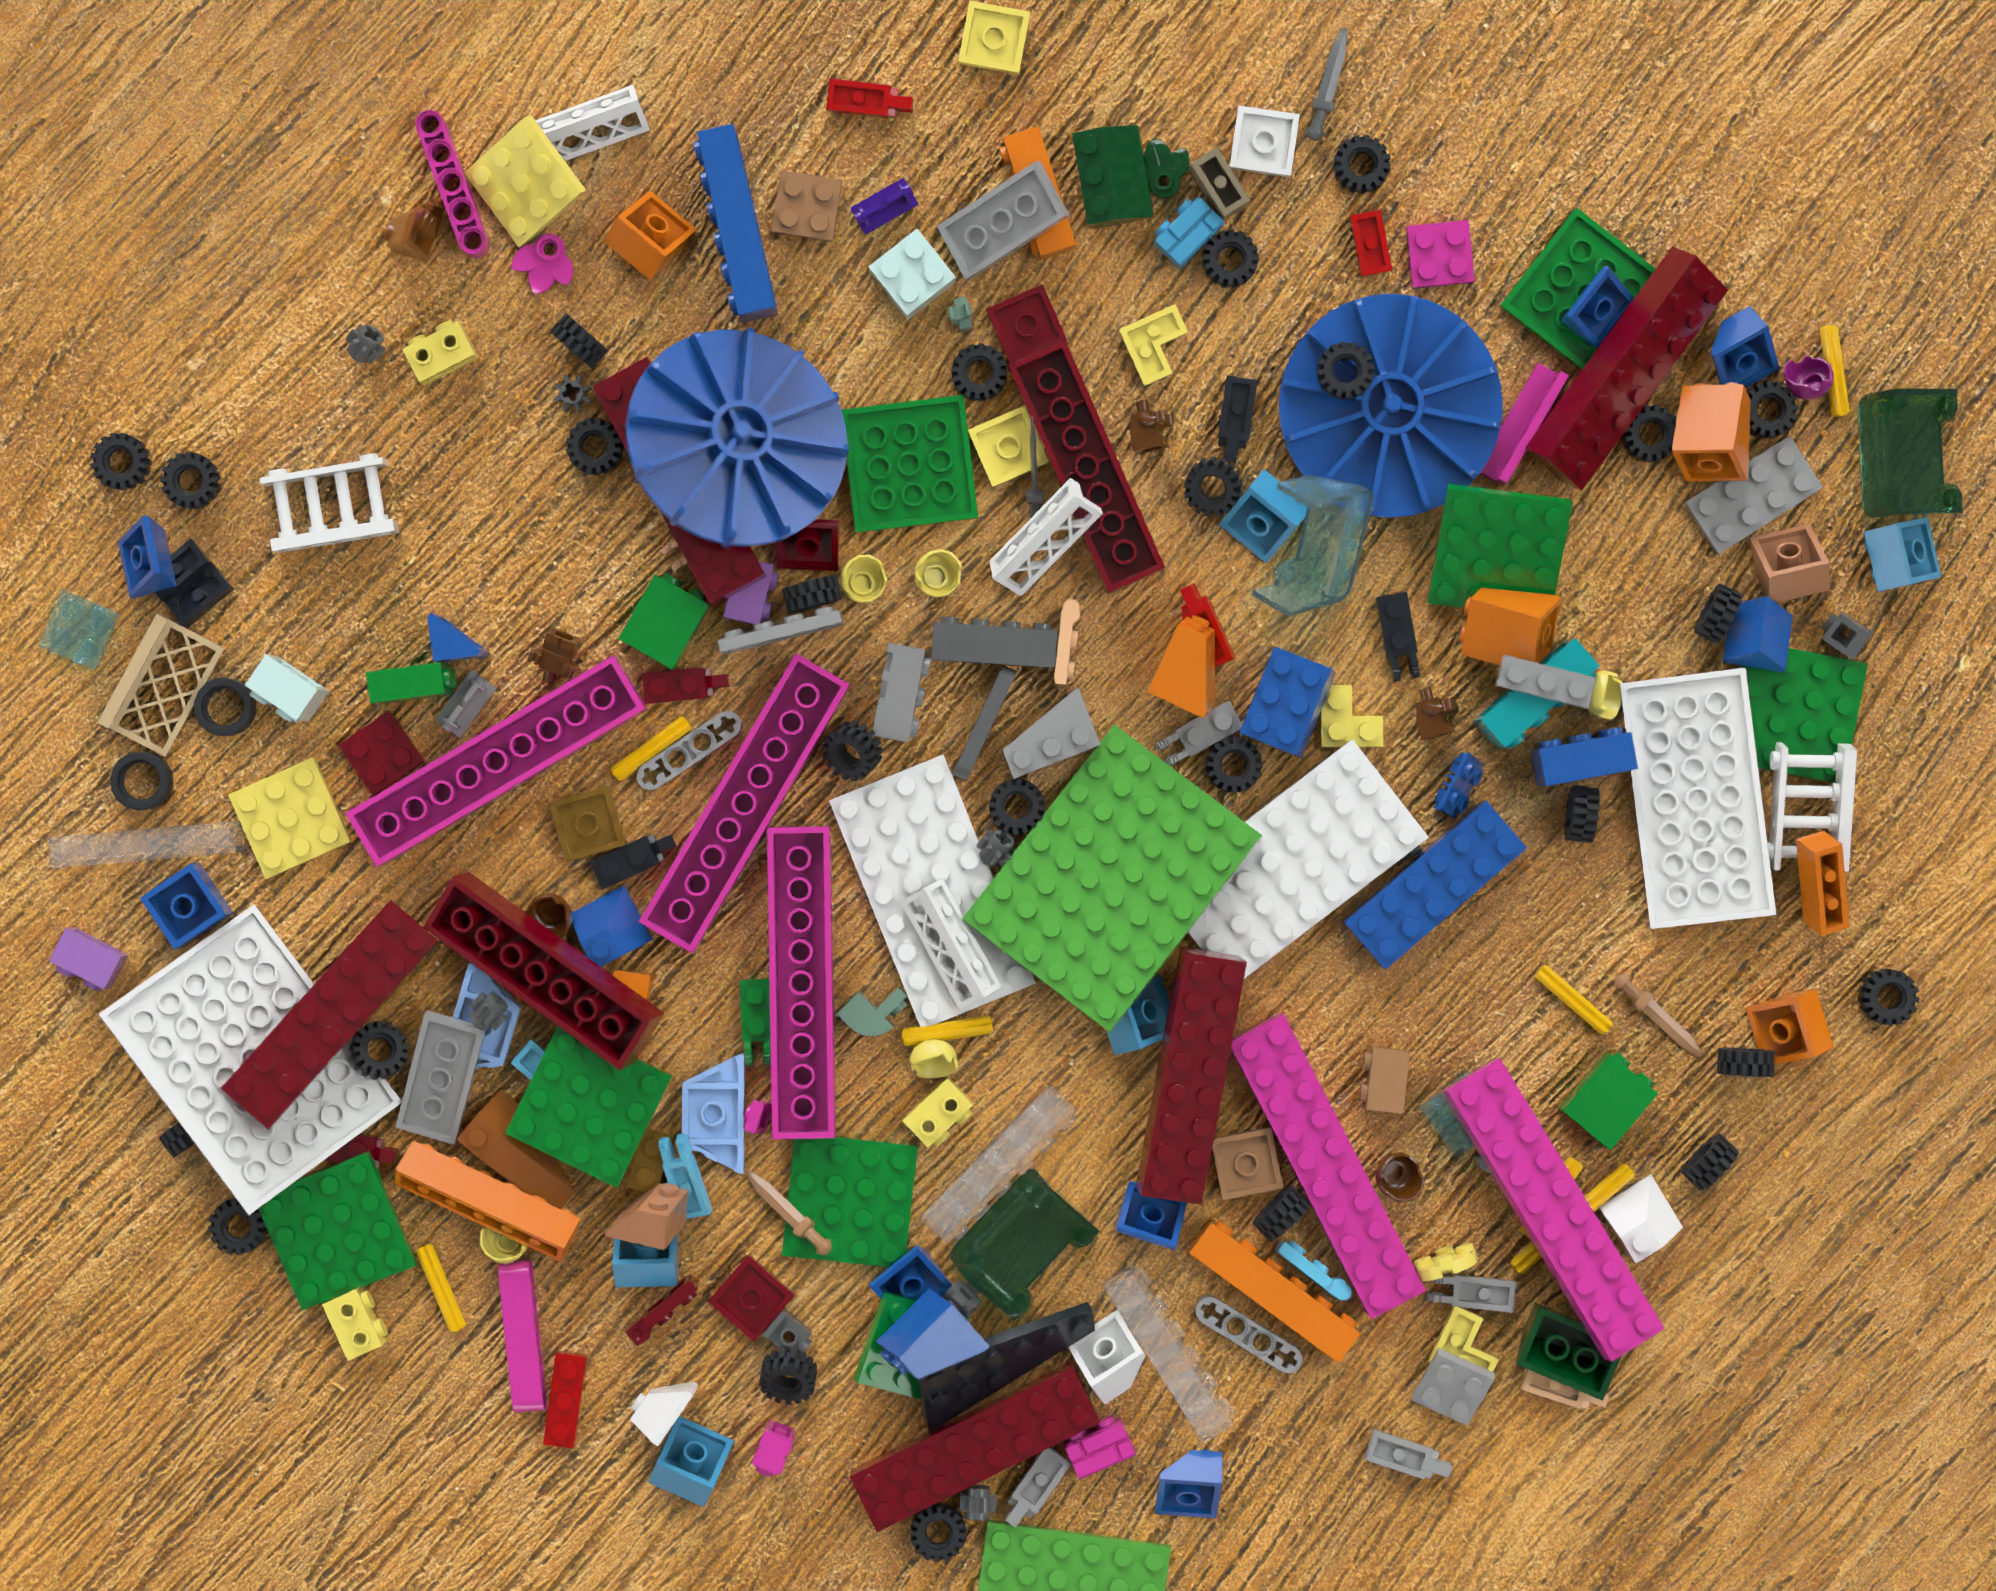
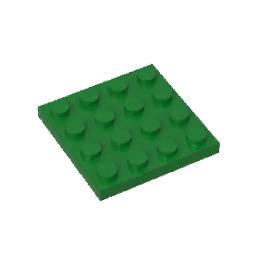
M1576 207L1499 307L1582 370L1597 349L1565 326L1560 320L1597 272L1604 266L1612 270L1634 298L1656 268Z
M964 395L841 409L846 426L847 445L849 446L847 466L855 533L978 519Z
M1448 484L1427 597L1428 603L1465 608L1467 599L1470 596L1472 597L1480 588L1555 595L1573 506L1572 499Z
M1788 648L1785 673L1739 665V668H1746L1758 768L1774 771L1770 768L1771 751H1775L1776 742H1782L1788 748V755H1833L1834 752H1837L1838 744L1852 745L1868 663ZM1787 767V774L1835 783L1836 771H1833L1832 768Z
M557 1026L505 1134L617 1188L673 1075L639 1058L632 1065L619 1070Z
M835 1136V1138L794 1139L788 1201L804 1217L808 1216L814 1221V1229L825 1240L830 1239L832 1249L826 1255H819L816 1253L817 1248L806 1238L796 1236L793 1233L794 1228L785 1220L782 1256L891 1267L907 1252L918 1145Z
M370 1151L299 1178L258 1208L302 1310L338 1297L358 1287L361 1288L412 1268L418 1263Z

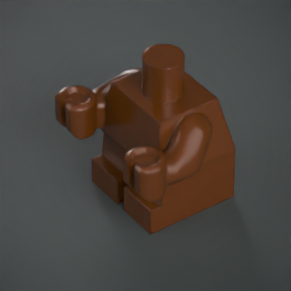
M1147 399L1137 401L1138 413L1131 414L1130 437L1133 451L1138 454H1144L1169 448V441L1163 436L1162 431L1163 428L1174 426L1173 415L1166 414L1164 410L1153 411L1149 409Z
M552 628L546 633L542 649H531L527 660L530 663L533 661L535 665L539 664L540 668L545 669L542 678L545 682L554 683L557 675L564 676L566 674L568 678H572L577 668L573 659L576 656L581 638Z
M1431 687L1419 690L1422 702L1416 703V723L1421 740L1426 741L1455 732L1453 723H1448L1446 716L1447 713L1457 711L1456 700L1434 698Z

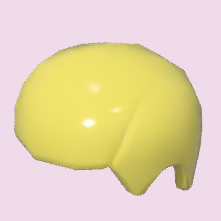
M943 549L929 551L917 562L915 568L916 585L925 595L935 598L948 596L960 584L962 564L952 552Z
M858 555L849 560L843 567L840 575V584L846 597L856 603H871L880 597L887 584L884 564L871 555Z
M1603 670L1595 673L1597 676L1595 677L1596 680L1588 711L1596 717L1613 720L1620 709L1622 701L1620 683L1623 682L1613 677L1618 676L1616 673Z
M937 1039L925 1040L914 1047L910 1056L912 1071L916 1070L919 1078L945 1077L958 1070L956 1052L945 1041Z
M487 1227L483 1228L480 1232V1247L486 1257L496 1263L507 1264L514 1262L525 1253L528 1247Z

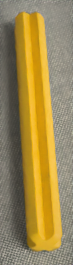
M1625 1163L1616 1168L1584 1196L1592 1210L1595 1212L1633 1179L1635 1174ZM1532 1242L1511 1260V1264L1518 1273L1524 1274L1542 1256Z

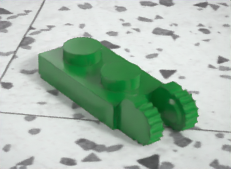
M770 978L739 980L745 1065L753 1066L754 1052L752 1041H764L763 1061L765 1065H771Z

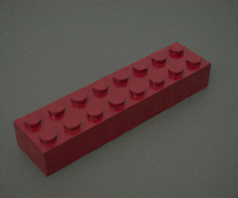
M1671 247L1525 448L1558 480L1582 491L1725 296L1728 289L1696 255Z
M1066 340L1008 364V370L1030 419L1033 416L1035 431L1060 488L1070 478L1080 484L1082 496L1102 510V515L1081 536L1107 595L1165 569L1164 563ZM1079 506L1072 513L1074 520L1084 519L1090 512Z
M648 357L592 386L626 450L625 422L628 406L639 379L651 364ZM660 511L707 600L713 607L727 601V598L767 577L751 546L721 547V544L700 538L677 524L673 527L669 524L671 520Z
M465 872L451 878L423 927L619 1070L635 1063L665 1014L470 872Z
M390 900L224 1083L221 1090L265 1128L270 1130L437 944L438 940Z
M1180 946L1135 1186L1141 1196L1202 1205L1247 962L1241 956Z
M1071 1361L941 1425L930 1433L922 1434L851 1469L849 1477L876 1532H879L1099 1424L1100 1419Z

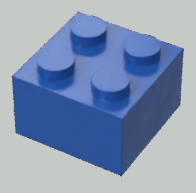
M200 862L189 864L140 897L174 950L184 948L234 914Z

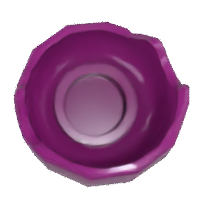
M1806 355L1799 363L1789 360L1783 370L1786 386L1791 389L1790 392L1793 395L1795 394L1796 398L1803 400H1812L1824 395L1831 389L1834 382L1831 364L1822 358H1811Z

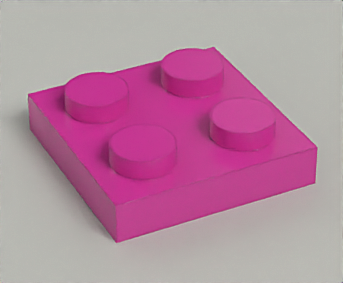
M1469 220L1406 227L1412 289L1471 284L1475 282Z

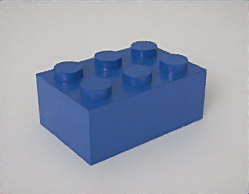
M1274 646L1239 733L1247 738L1302 759L1336 672L1332 668Z
M1622 727L1598 731L1599 737L1592 738L1591 733L1569 736L1568 743L1561 744L1560 739L1537 742L1538 749L1530 750L1536 785L1550 786L1638 769L1632 732L1623 733Z

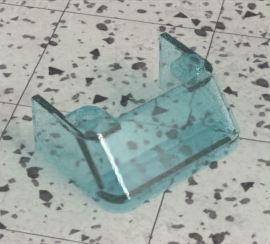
M1314 475L1279 482L1277 485L1278 490L1293 497L1297 503L1308 506L1296 558L1281 563L1276 569L1274 584L1253 590L1252 596L1286 616L1341 602L1348 596L1353 586L1373 504V492L1361 485Z

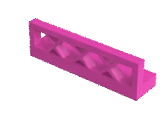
M1540 363L1535 366L1502 423L1493 452L1479 474L1500 486L1508 482L1526 451L1525 447L1537 432L1569 377L1568 374L1562 371L1555 373Z

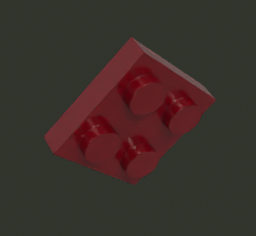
M1043 284L986 309L1009 364L1063 340L1067 342V338Z
M388 710L338 745L373 796L379 794L425 762V759L391 710Z
M748 1254L709 1298L708 1302L755 1342L792 1300L795 1293L752 1255Z

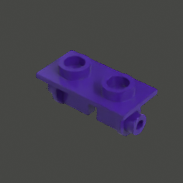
M901 178L854 205L850 210L864 234L867 235L919 204L909 184L906 183L904 178Z

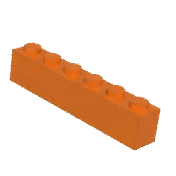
M412 1141L395 1170V1185L557 1261L562 1262L578 1233L580 1218L576 1217L570 1210L554 1207L540 1196H531L520 1191L512 1183H503L494 1179L488 1172L481 1169L475 1170L465 1165L463 1161L456 1157H447L437 1152L431 1145Z
M1209 1219L1189 1246V1253L1334 1361L1340 1363L1361 1335L1360 1331L1356 1328L1358 1322L1345 1312L1340 1316L1331 1310L1333 1304L1318 1293L1314 1297L1306 1291L1308 1285L1295 1275L1291 1279L1281 1273L1284 1267L1271 1257H1268L1266 1261L1256 1254L1259 1249L1245 1238L1241 1242L1231 1236L1234 1230L1221 1220L1215 1224Z

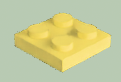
M969 0L958 64L1019 75L1030 12Z
M1025 405L968 430L992 488L1031 471V419ZM1035 431L1037 468L1048 464L1049 460Z

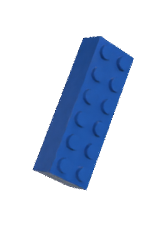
M728 124L698 131L699 141L693 142L700 166H705V171L700 172L706 195H711L712 202H708L707 206L713 225H718L719 232L714 233L720 256L725 255L726 263H721V268L727 286H732L733 293L728 294L731 311L734 317H740L742 323L777 316L779 313L734 124Z
M1481 801L1343 919L1342 922L1375 961L1386 970L1527 849V847L1487 801Z

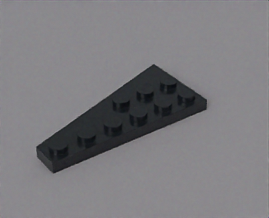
M1085 1302L984 1338L990 1346L985 1352L917 1379L924 1422L928 1432L930 1433L1094 1332L1093 1310L1090 1304Z

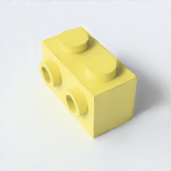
M452 320L446 321L435 328L437 332L427 337L424 334L416 336L407 342L408 347L402 349L419 383L425 386L479 358L463 325L458 321L455 323Z
M947 1076L902 1121L927 1148L933 1143L938 1147L950 1135L947 1130L955 1122L960 1126L973 1114L970 1110L973 1102Z
M363 1287L353 1289L322 1304L348 1361L382 1346L387 1341L385 1337L388 1335L387 1328L381 1318H376L372 1309L375 1307L374 1300L368 1290L364 1291Z

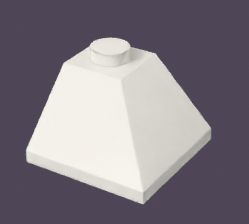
M1651 1174L1611 1197L1599 1207L1627 1256L1635 1263L1661 1249L1683 1228Z
M1118 1310L1094 1325V1332L1068 1347L1091 1388L1104 1404H1107L1131 1388L1145 1358L1144 1352Z
M692 1381L650 1389L646 1396L640 1393L630 1408L635 1411L630 1420L653 1444L658 1446L693 1397L699 1384Z

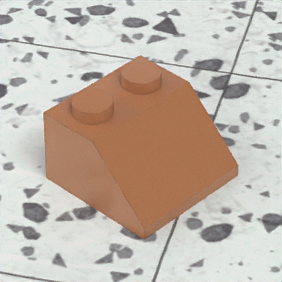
M1810 523L1750 537V546L1759 584L1764 595L1774 602H1782L1830 590V563Z
M659 1183L625 1207L606 1230V1237L665 1250L686 1223L688 1190L678 1188L675 1184Z

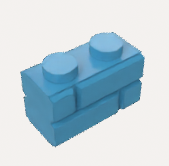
M1199 196L1193 202L1188 198L1176 210L1179 216L1172 223L1166 220L1154 233L1157 236L1154 241L1155 247L1179 270L1225 223Z

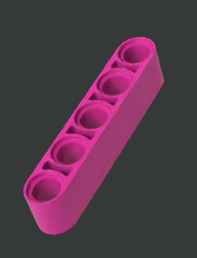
M424 110L416 118V129L458 244L471 258H482L490 250V240L448 125L436 111ZM430 120L439 121V127L434 133L425 132V125ZM440 149H449V158L444 162H436V153ZM454 177L459 178V188L452 192L447 191V181ZM467 206L471 208V214L468 219L463 221L457 220V211L461 207ZM474 235L481 236L482 242L480 247L475 250L468 249L467 242L469 238Z
M529 1259L507 1264L499 1263V1285L514 1413L546 1410V1387L532 1262Z

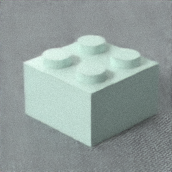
M918 229L910 233L869 266L872 276L907 320L956 283L954 274Z
M268 654L263 657L245 686L252 690L249 694L251 697L264 705L267 703L272 706L273 704L278 708L275 712L289 722L294 721L296 723L298 721L309 722L329 690L280 657Z

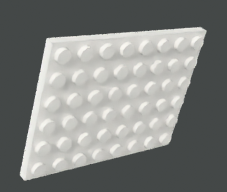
M252 905L99 1013V1017L248 1215L252 1214L402 1103L385 1079L378 1078L373 1080L369 1075L367 1077L362 1076L360 1069L355 1070L354 1066L356 1064L354 1061H350L351 1052L349 1051L353 1037L270 1130L265 1128L221 1090L224 1083L314 985L255 905Z

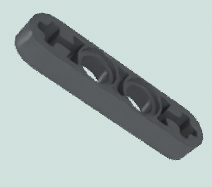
M1004 665L1002 666L952 775L967 781L1017 671Z

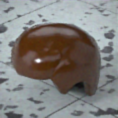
M544 893L536 896L527 907V914L561 939L570 930L573 913L570 905L562 896L555 893Z
M1402 1152L1390 1153L1378 1164L1375 1179L1378 1188L1384 1195L1397 1202H1408L1420 1195L1425 1184V1177L1420 1171L1419 1163L1413 1157Z

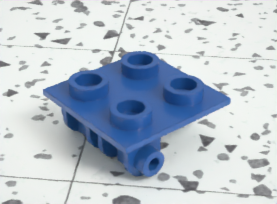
M1467 751L1465 754L1461 752L1459 757H1455L1449 769L1455 775L1446 774L1452 781L1450 784L1442 782V785L1448 789L1440 787L1433 800L1436 802L1433 808L1443 813L1446 812L1454 819H1457L1459 813L1462 814L1468 806V795L1472 787L1476 786L1482 778V767L1484 764Z

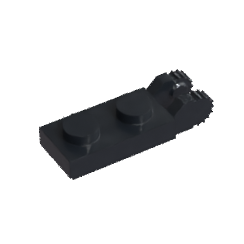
M1407 592L1376 597L1386 658H1389L1393 681H1401V669L1397 656L1408 655L1409 672L1412 678L1420 677L1416 656L1418 650Z

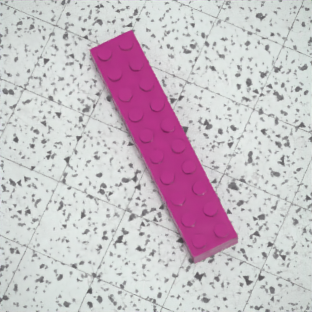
M795 653L640 918L639 922L687 951L691 953L696 952L851 687L850 684Z
M613 655L345 814L376 867L384 866L649 709L617 656Z
M831 826L768 827L772 1139L835 1138L836 1086Z
M1280 1012L1234 1036L1231 1050L1370 1319L1425 1292L1426 1289L1285 1015Z
M1500 1058L1493 1059L1442 1090L1441 1092L1605 1360L1614 1361L1664 1330V1326Z

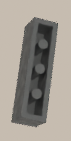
M940 617V622L933 623L931 660L1055 669L1057 630H1051V624L1033 623V629L1020 628L1021 622L1002 621V627L989 626L990 620L971 619L970 625L959 624V618Z

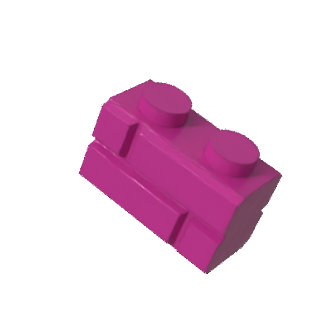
M1113 1415L1100 1419L1097 1427L1088 1431L1084 1430L1064 1441L1065 1449L1079 1480L1136 1455L1121 1417L1114 1419Z
M773 1420L767 1422L752 1461L754 1466L757 1467L756 1471L768 1477L782 1473L797 1433L794 1428Z

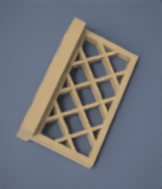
M157 613L97 723L108 729L111 728L166 757L194 706L198 691L209 679L225 648L170 620V618L163 614ZM171 628L184 635L186 647L169 651L166 637ZM188 637L198 641L199 643L191 645ZM163 644L165 653L158 654ZM205 645L216 651L209 663L197 666L192 648ZM188 650L193 667L176 672L171 654ZM167 656L172 673L155 678L151 668L154 659ZM207 667L201 678L199 669ZM195 671L198 680L196 689L183 693L177 675ZM147 672H149L151 680L142 682ZM173 677L179 694L161 699L156 682ZM152 683L157 701L140 705L136 694L140 686ZM192 694L190 700L186 705L184 696ZM180 698L184 709L180 717L168 720L163 702ZM134 699L136 707L128 709L131 701ZM159 704L164 721L146 726L141 709ZM137 710L143 728L130 731L119 724L124 714ZM178 721L173 731H171L169 723ZM163 725L166 726L169 738L164 748L151 741L149 729ZM144 731L146 739L135 733Z

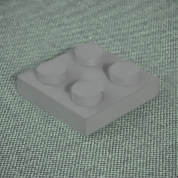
M1438 1348L1413 1391L1411 1400L1468 1426L1491 1387L1495 1373Z

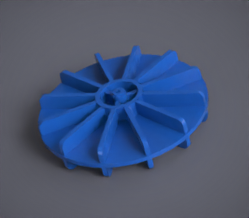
M1379 294L1355 299L1339 306L1318 320L1302 337L1291 354L1283 374L1279 394V418L1284 442L1292 460L1305 479L1318 492L1339 506L1360 514L1382 518L1406 517L1427 512L1444 504L1448 484L1469 486L1485 467L1493 452L1501 428L1503 398L1498 370L1485 344L1464 319L1462 320L1443 306L1417 296L1403 294ZM1341 341H1346V343L1355 342L1357 346H1363L1368 355L1370 354L1373 358L1372 363L1375 368L1373 380L1365 393L1357 396L1355 399H1345V401L1339 400L1336 397H1330L1329 393L1321 389L1322 386L1317 380V366L1322 354L1335 343L1340 344ZM1342 359L1334 365L1333 373L1338 381L1349 383L1357 377L1358 369L1353 361Z
M746 328L745 331L714 330L691 334L690 337L667 348L647 367L634 389L628 406L625 422L627 450L635 473L634 479L636 483H640L652 503L671 520L669 524L673 527L677 524L684 530L708 541L719 543L721 547L725 548L729 546H759L777 543L798 533L812 523L828 506L842 480L849 446L847 445L843 414L838 403L840 397L837 392L832 391L819 371L803 357L805 352L801 349L796 352L773 338L754 333L753 328Z

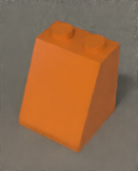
M1698 383L1693 386H1682L1672 452L1686 481L1748 480L1751 400L1744 384L1707 385Z
M1480 588L1472 597L1470 596L1465 604L1464 614L1467 615V621L1460 633V642L1463 643L1461 654L1496 665H1501L1503 655L1542 664L1553 650L1562 597L1550 594Z
M1193 615L1192 618L1186 617L1177 625L1147 692L1201 718H1205L1215 705V630L1208 627L1210 623L1207 620Z

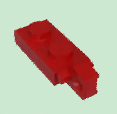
M831 78L829 79L826 111L880 118H896V111L912 113L914 100L913 97L899 96V89L892 88L891 85Z
M1196 584L1182 588L1180 591L1186 605L1181 606L1182 618H1192L1193 615L1201 617L1210 623L1208 627L1215 630V667L1236 659L1213 604L1207 595L1201 597Z

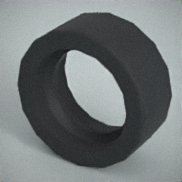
M216 678L205 683L198 691L194 701V714L198 723L207 732L217 736H235L244 732L253 723L257 713L256 699L249 695L252 690L245 686L243 682L232 678ZM221 689L235 691L243 702L241 717L231 725H220L214 722L208 713L210 697Z
M149 752L129 753L120 758L112 769L110 776L111 791L116 800L127 808L134 810L154 809L163 804L171 794L173 787L172 771L167 762L156 754ZM136 763L150 764L159 774L160 784L158 790L147 799L132 797L124 786L125 773Z

